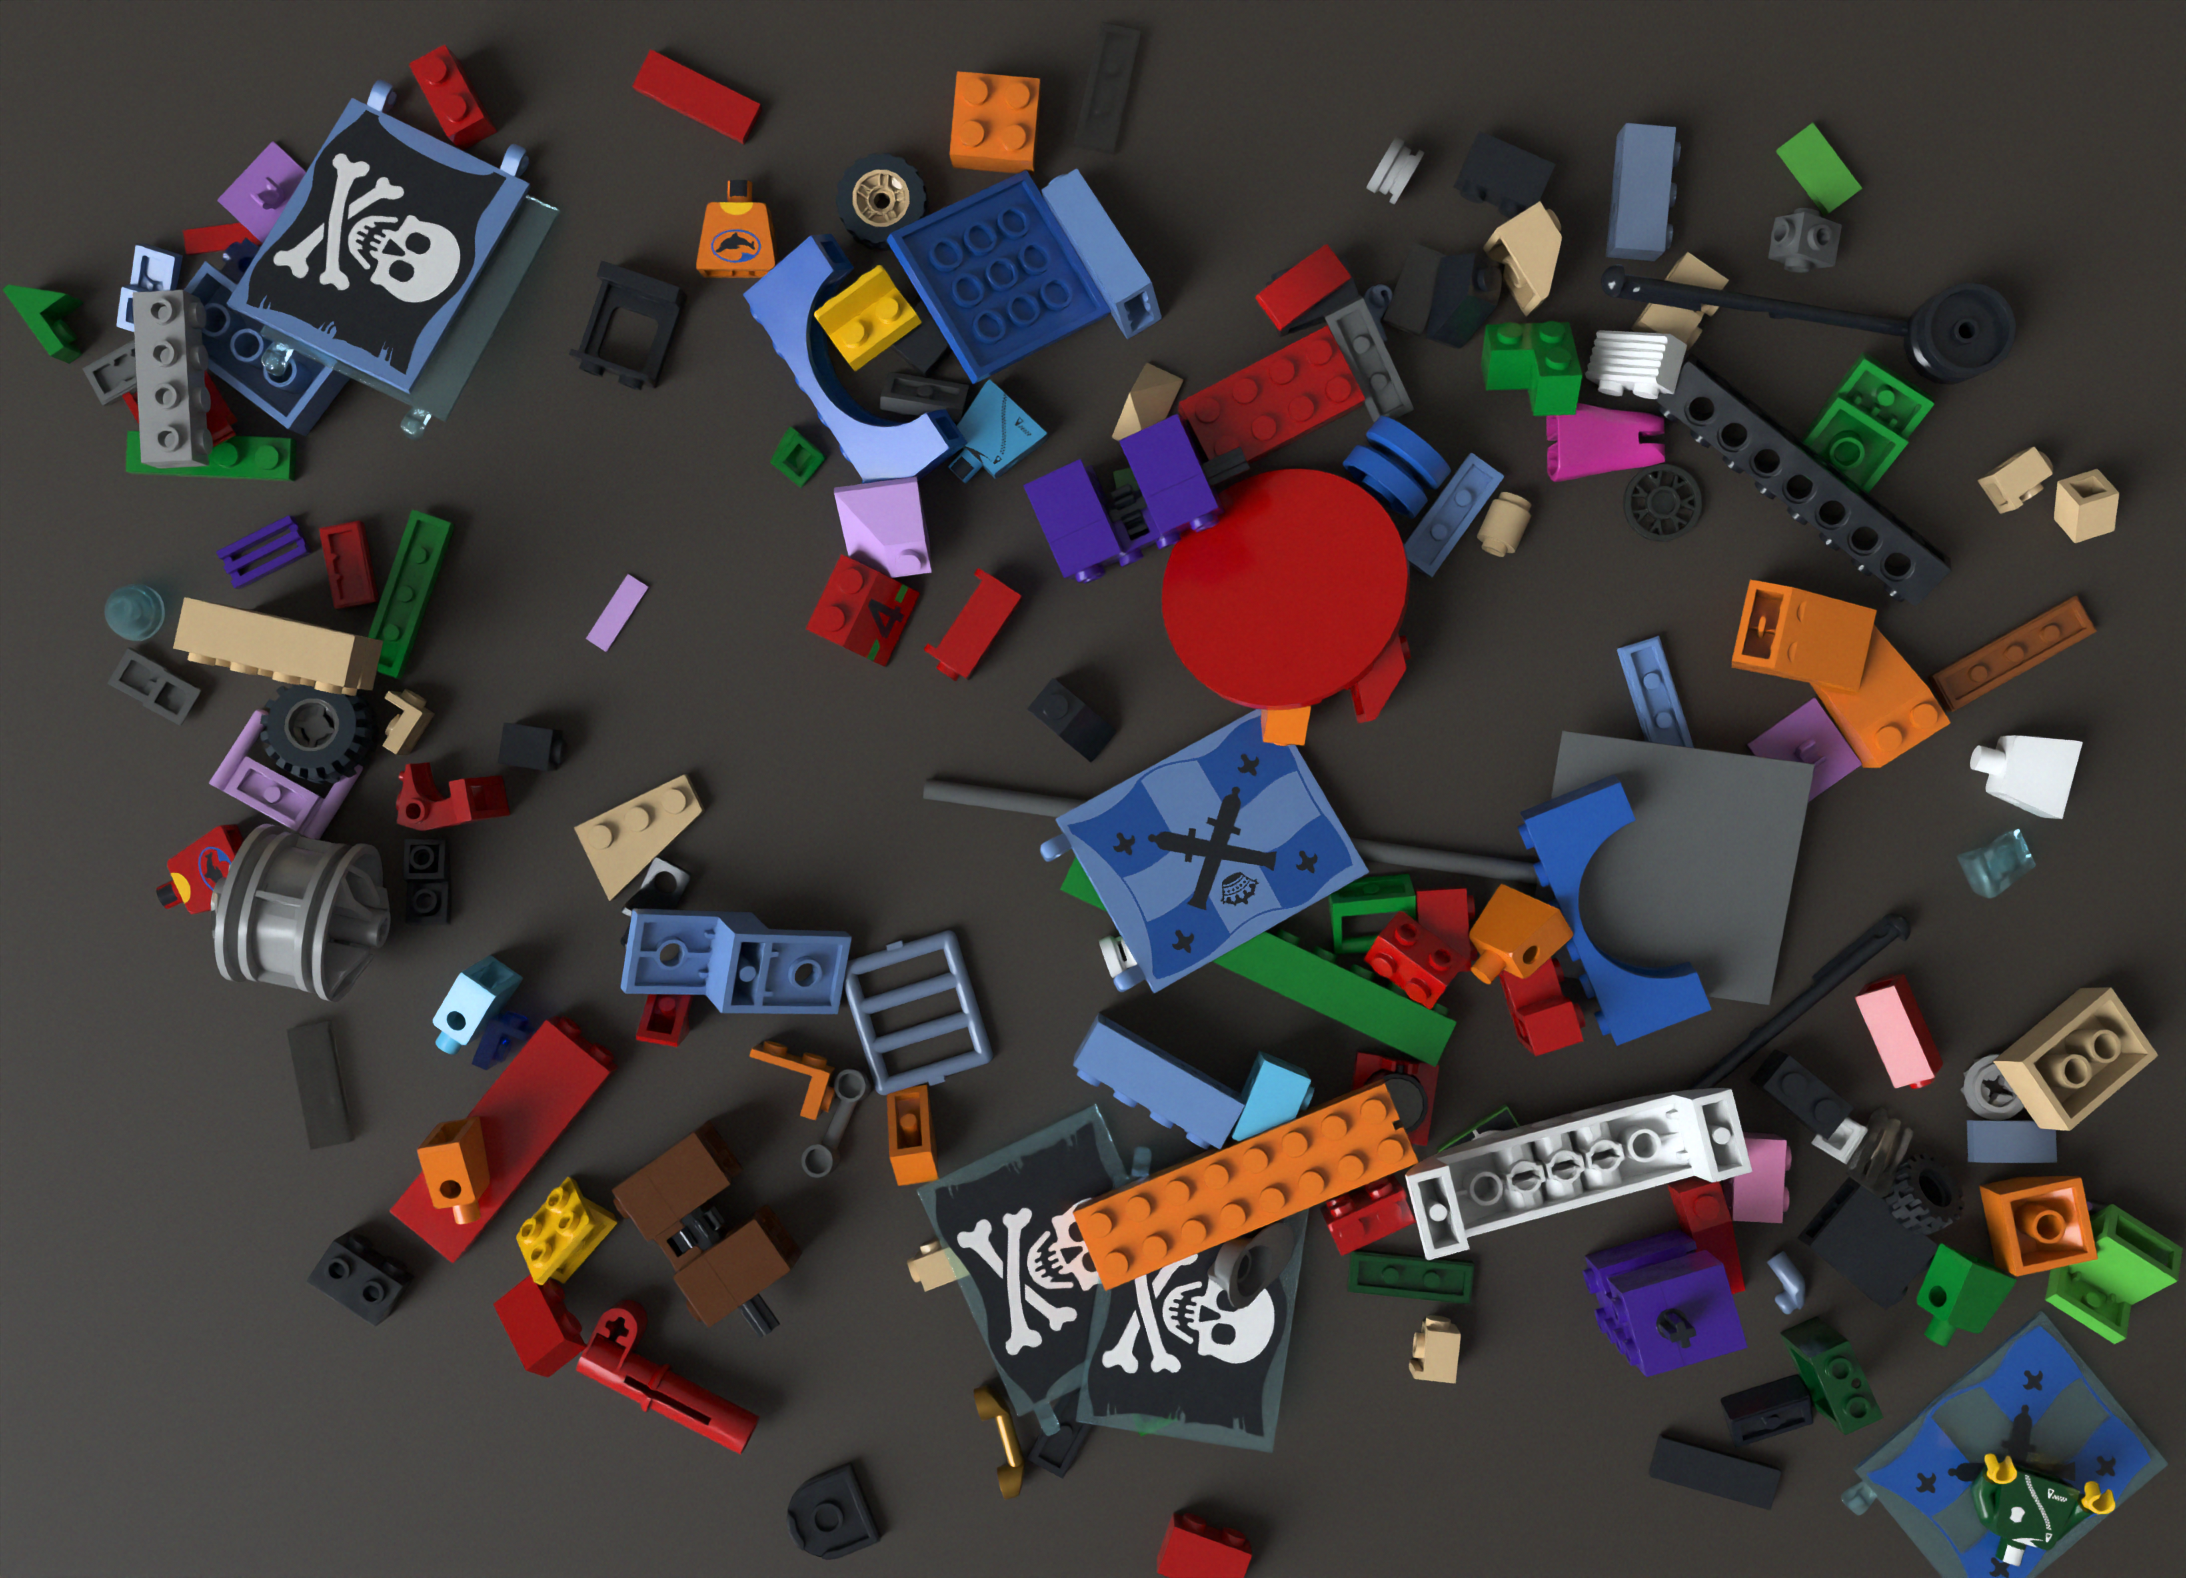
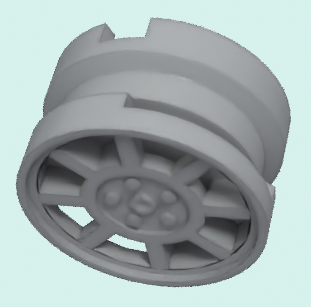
M1396 136L1366 189L1373 193L1380 191L1385 195L1390 190L1393 196L1389 202L1395 205L1425 152L1419 149L1416 156L1410 155L1412 150L1405 146L1403 139Z

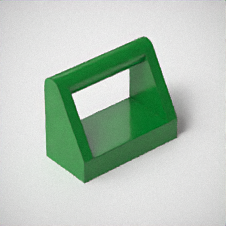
M1409 874L1359 878L1328 895L1332 945L1335 955L1368 952L1378 935L1342 938L1343 916L1403 911L1416 921V895Z

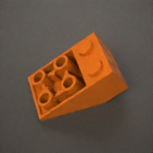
M1750 579L1731 668L1859 692L1877 610L1794 587Z

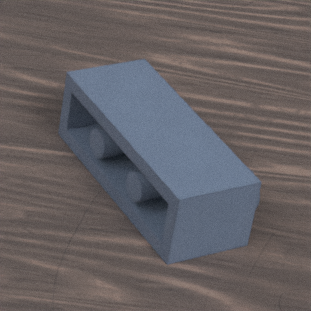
M1626 123L1617 134L1606 257L1656 261L1665 252V249L1670 248L1673 237V225L1667 224L1669 208H1673L1677 194V184L1671 183L1672 167L1677 166L1681 150L1680 142L1675 141L1676 127Z

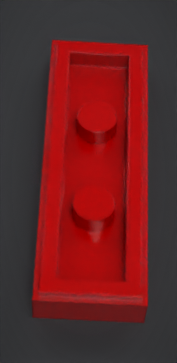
M651 49L632 85L635 91L745 145L763 109L761 104Z

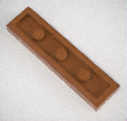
M2071 596L1929 675L1928 679L1946 711L1953 712L2097 632L2078 596Z

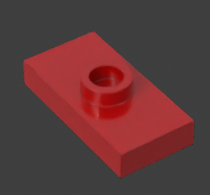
M353 521L319 528L334 609L342 610L378 603L379 598L364 522Z

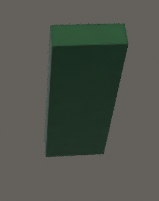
M1357 1249L1350 1252L1347 1291L1471 1305L1475 1263L1471 1260L1441 1257L1427 1260L1425 1256Z

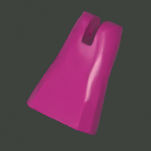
M1577 403L1575 415L1546 416L1547 440H1558L1547 448V473L1553 482L1573 480L1617 470L1646 467L1665 462V444H1639L1638 436L1646 437L1664 434V417L1582 403Z

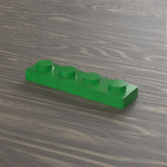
M127 431L126 472L148 475L295 481L297 441L291 438L233 436L213 447L211 454H208L209 466L156 468L141 463L140 431Z
M412 509L368 634V638L383 641L377 667L378 672L402 679L455 524Z

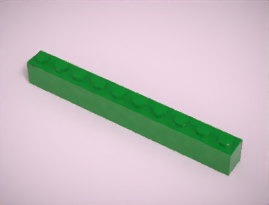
M1075 857L1060 890L1107 912L1080 862ZM1278 928L1276 934L1265 931L1212 961L1436 1067L1457 1023L1447 1016L1449 1008L1436 1002L1432 1009L1429 1010L1423 1004L1410 999L1407 993L1392 981L1385 987L1372 981L1375 973L1354 963L1350 970L1335 963L1338 958L1337 955L1321 947L1315 946L1313 952L1298 946L1301 938Z

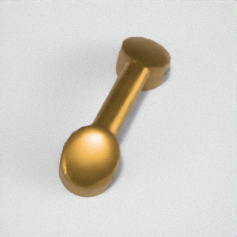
M985 1385L974 1388V1398L980 1419L985 1421L995 1418L1008 1464L997 1467V1475L1005 1500L1018 1497L1024 1479L1025 1460L1009 1406L992 1387Z

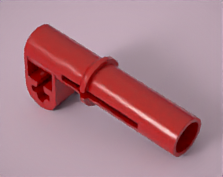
M622 1300L604 1312L586 1345L587 1348L584 1349L579 1359L576 1371L640 1403L642 1411L647 1413L652 1409L741 1455L756 1429L760 1416L672 1372V1365L668 1363L658 1365L635 1353L648 1323L647 1313L638 1302ZM622 1317L626 1320L624 1327L627 1330L615 1342L607 1339L620 1328L621 1322L618 1319Z

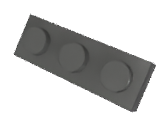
M1360 295L1323 314L1366 398L1364 403L1373 422L1375 423L1380 415L1394 420L1414 410L1363 297Z

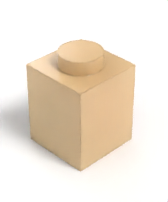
M2098 469L2060 480L2057 483L2054 520L2074 543L2115 530L2119 492Z

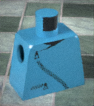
M989 379L957 425L967 444L962 447L964 450L948 467L965 484L981 467L997 479L1048 440L1047 432Z

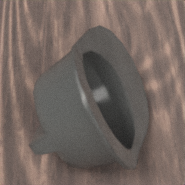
M1275 1223L1263 1229L1254 1238L1236 1237L1226 1241L1218 1252L1216 1260L1208 1269V1277L1223 1290L1227 1291L1228 1299L1233 1307L1239 1309L1248 1307L1259 1293L1285 1269L1292 1255L1294 1234L1288 1225Z

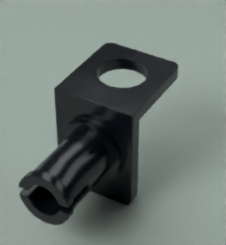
M656 856L640 890L623 905L621 912L631 917L633 909L676 910L692 877L691 872L661 856ZM661 871L670 872L674 875L677 881L675 891L664 892L659 889L655 880L656 875ZM630 923L626 929L625 934L620 940L621 944L626 949Z

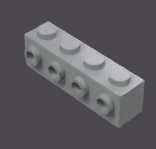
M184 290L132 292L141 463L156 468L209 466L208 454L212 452L213 440L210 431L207 429L206 412L210 410L211 400L204 382V370L208 368V353L202 344V328L206 325L204 306L200 302V298Z

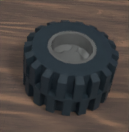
M292 684L293 687L291 688L283 685L276 690L280 695L278 699L274 701L269 698L265 705L271 709L269 716L262 715L260 724L267 727V731L260 732L262 742L269 744V747L265 750L269 757L277 760L276 764L279 767L304 780L307 779L320 784H324L326 780L333 784L339 782L342 775L350 778L358 774L354 770V767L358 764L365 767L370 760L365 755L368 750L375 753L378 744L372 741V736H379V726L373 723L372 720L377 719L376 713L372 708L368 707L369 702L363 695L358 692L356 696L334 694L317 690L315 686Z

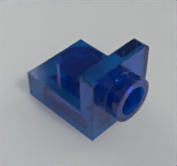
M506 1011L505 1015L500 1013L490 1018L471 1064L488 1070L497 1065L498 1062L503 1063L513 1043V1040L508 1039L509 1035L523 1041H528L536 1033L537 1029L528 1025V1018L510 1011Z

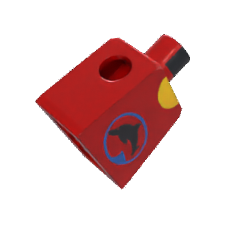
M237 824L220 825L212 829L167 861V867L173 880L156 889L158 899L166 909L184 902L191 915L211 911V897L214 887L220 878H227L229 865L244 842Z

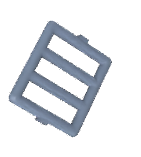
M946 930L908 943L899 940L887 944V949L847 961L843 986L877 1093L887 1095L929 1082V1086L945 1082V1076L992 1061L993 1052L959 942L953 931ZM944 949L950 969L949 973L864 998L858 975ZM956 988L963 1011L881 1037L876 1036L870 1014ZM968 1027L974 1051L889 1077L882 1053Z

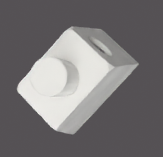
M2016 735L2000 736L1996 750L1980 745L1974 749L1970 760V767L1973 770L1989 774L1985 787L1987 793L2037 816L2062 819L2083 742Z

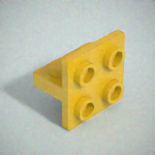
M878 265L870 272L863 274L855 283L836 297L829 299L821 308L814 312L815 318L854 371L860 369L922 323L916 312L896 288L882 265Z
M567 1177L559 1187L551 1191L546 1202L533 1217L523 1223L516 1235V1239L534 1282L543 1285L549 1277H552L564 1284L618 1222L613 1213L583 1197L577 1182Z

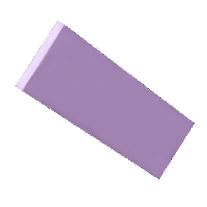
M627 574L586 639L605 652H608L649 587L630 574Z

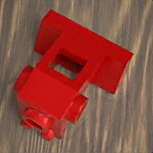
M430 762L406 764L405 771L399 773V780L403 781V786L396 801L398 811L397 824L419 831H427L510 815L502 775L450 781L451 796L447 798L442 796L435 787Z

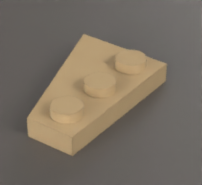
M684 774L574 827L609 901H613L637 875H640L650 865L656 856L668 845H671L703 814L705 809L688 774Z

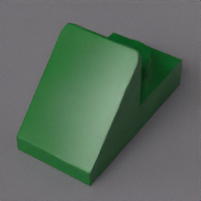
M10 284L2 289L50 357L70 364L83 355L74 343L77 340L74 331L67 323L61 320L84 303L83 301L64 293Z

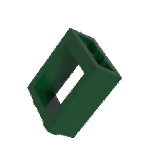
M1818 1316L1780 1332L1799 1377L1810 1396L1813 1407L1844 1435H1848L1884 1418L1848 1339ZM1858 1378L1860 1380L1859 1386L1852 1387V1381Z

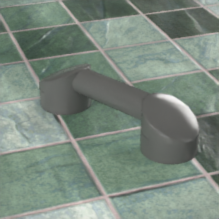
M859 1069L844 1070L835 1079L834 1090L841 1099L823 1142L808 1147L801 1159L804 1171L811 1177L820 1178L834 1172L839 1165L840 1152L838 1146L857 1102L867 1098L871 1091L868 1077Z

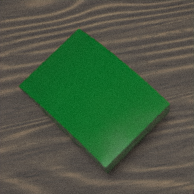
M1862 352L1825 402L1801 440L1869 493L1909 443L1908 437L1934 406V399L1929 393L1870 355Z

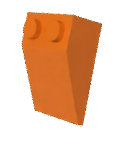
M1873 625L1859 692L1810 683L1847 743L1862 763L1863 768H1881L1951 723L1929 687L1875 625Z

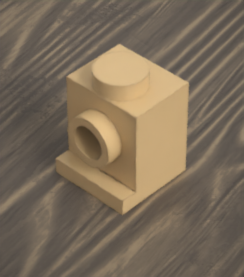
M2034 446L2017 452L1977 481L2001 514L2019 508L2023 505V501L2028 500L2043 490L2044 487L2041 485V482L2053 474V465L2044 453L2037 451Z
M942 1236L924 1242L920 1245L921 1251L917 1252L915 1257L907 1259L908 1268L914 1282L921 1281L925 1292L970 1275L947 1242H944Z
M1429 1315L1426 1316V1321L1422 1320L1421 1333L1415 1332L1413 1339V1357L1418 1358V1361L1410 1360L1409 1369L1414 1379L1456 1384L1461 1333L1455 1324H1450V1319Z

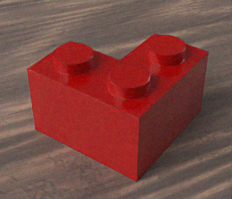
M1550 957L1527 978L1522 979L1505 970L1499 973L1498 976L1518 1041L1533 1055H1542L1584 1041L1581 1028L1586 1027L1585 1018L1579 1004H1573L1569 997H1565L1562 994L1559 983L1564 981V974L1557 958L1552 959Z

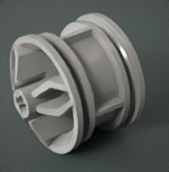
M262 824L255 828L245 839L234 860L229 865L227 878H220L212 893L211 922L213 938H215L216 962L221 975L230 981L243 982L248 979L256 982H266L300 989L309 993H317L323 1000L336 1002L345 997L373 960L374 954L369 953L370 948H381L389 933L391 917L387 889L383 888L382 862L378 850L368 844L360 843L355 846L342 843L335 844L284 832L281 827L276 825Z

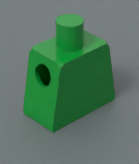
M1940 1243L1916 1298L1917 1304L1933 1315L1923 1334L1935 1343L1947 1347L1957 1328L1974 1334L1981 1333L2009 1294L2017 1279L1983 1258Z

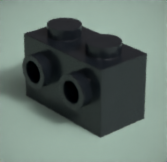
M346 1232L333 1240L306 1282L376 1327L390 1316L415 1276L406 1271L407 1266L399 1259L392 1256L385 1257L374 1250L372 1242L364 1236Z

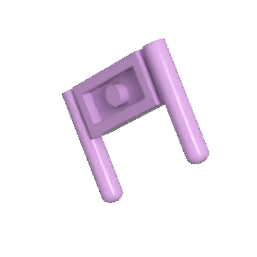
M257 709L209 784L307 838L320 840L363 771V766L358 764L354 767L358 774L350 778L344 775L340 776V781L334 783L326 798H321L306 788L246 757L260 736V732L265 728L264 725L260 724L261 716H269L267 711Z

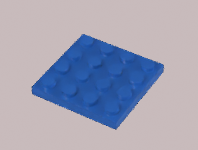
M1027 170L890 233L887 238L888 244L972 384L1106 318L1111 312Z

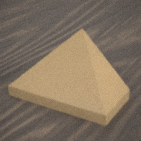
M1146 362L1128 395L1112 438L1117 441L1122 440L1166 419L1183 383V379Z

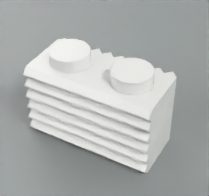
M1605 330L1596 332L1595 347L1592 348L1593 354L1590 356V363L1587 365L1588 371L1585 375L1587 379L1599 385V392L1612 396H1622L1624 390H1632L1633 394L1648 399H1657L1659 392L1674 394L1687 344L1671 334Z

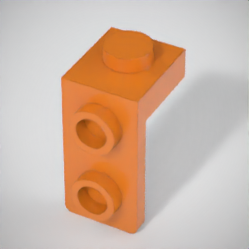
M765 1040L763 1045H755L751 1049L750 1057L812 1076L800 1116L816 1121L821 1115L822 1110L829 1112L835 1096L834 1088L830 1087L835 1068L826 1065V1058L812 1053H804L803 1057L787 1053V1046Z

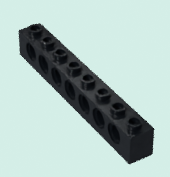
M1692 352L1682 363L1674 394L1659 392L1658 398L1655 400L1659 403V411L1665 417L1675 423L1678 420L1685 423L1692 429L1690 434L1699 444L1706 448L1712 445L1724 454L1722 460L1728 467L1739 474L1743 471L1756 480L1754 485L1763 495L1772 500L1778 497L1789 506L1787 512L1802 525H1806L1809 522L1821 532L1819 537L1826 545L1835 551L1842 548L1853 557L1851 562L1860 572L1869 577L1874 574L1885 582L1883 585L1884 589L1897 601L1903 602L1906 599L1916 607L1952 571L1950 557ZM1697 397H1707L1713 402L1715 408L1708 413H1699L1694 410L1691 402ZM1730 423H1740L1746 428L1747 434L1742 438L1732 439L1725 434L1724 427ZM1762 449H1772L1778 453L1780 458L1777 462L1767 465L1761 463L1757 459L1756 454ZM1795 475H1805L1810 478L1812 484L1807 489L1796 490L1790 486L1788 481ZM1828 501H1838L1845 509L1838 515L1830 516L1821 510V506ZM1860 527H1870L1877 532V535L1869 541H1860L1855 538L1853 533ZM1893 553H1903L1909 557V561L1903 566L1894 567L1886 562V558Z

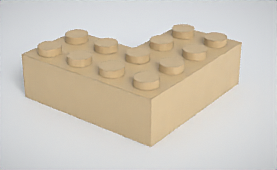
M184 597L173 649L189 652V661L228 667L230 670L251 675L258 674L273 677V680L295 685L315 686V689L329 693L356 696L357 688L364 690L373 689L383 641L254 610Z

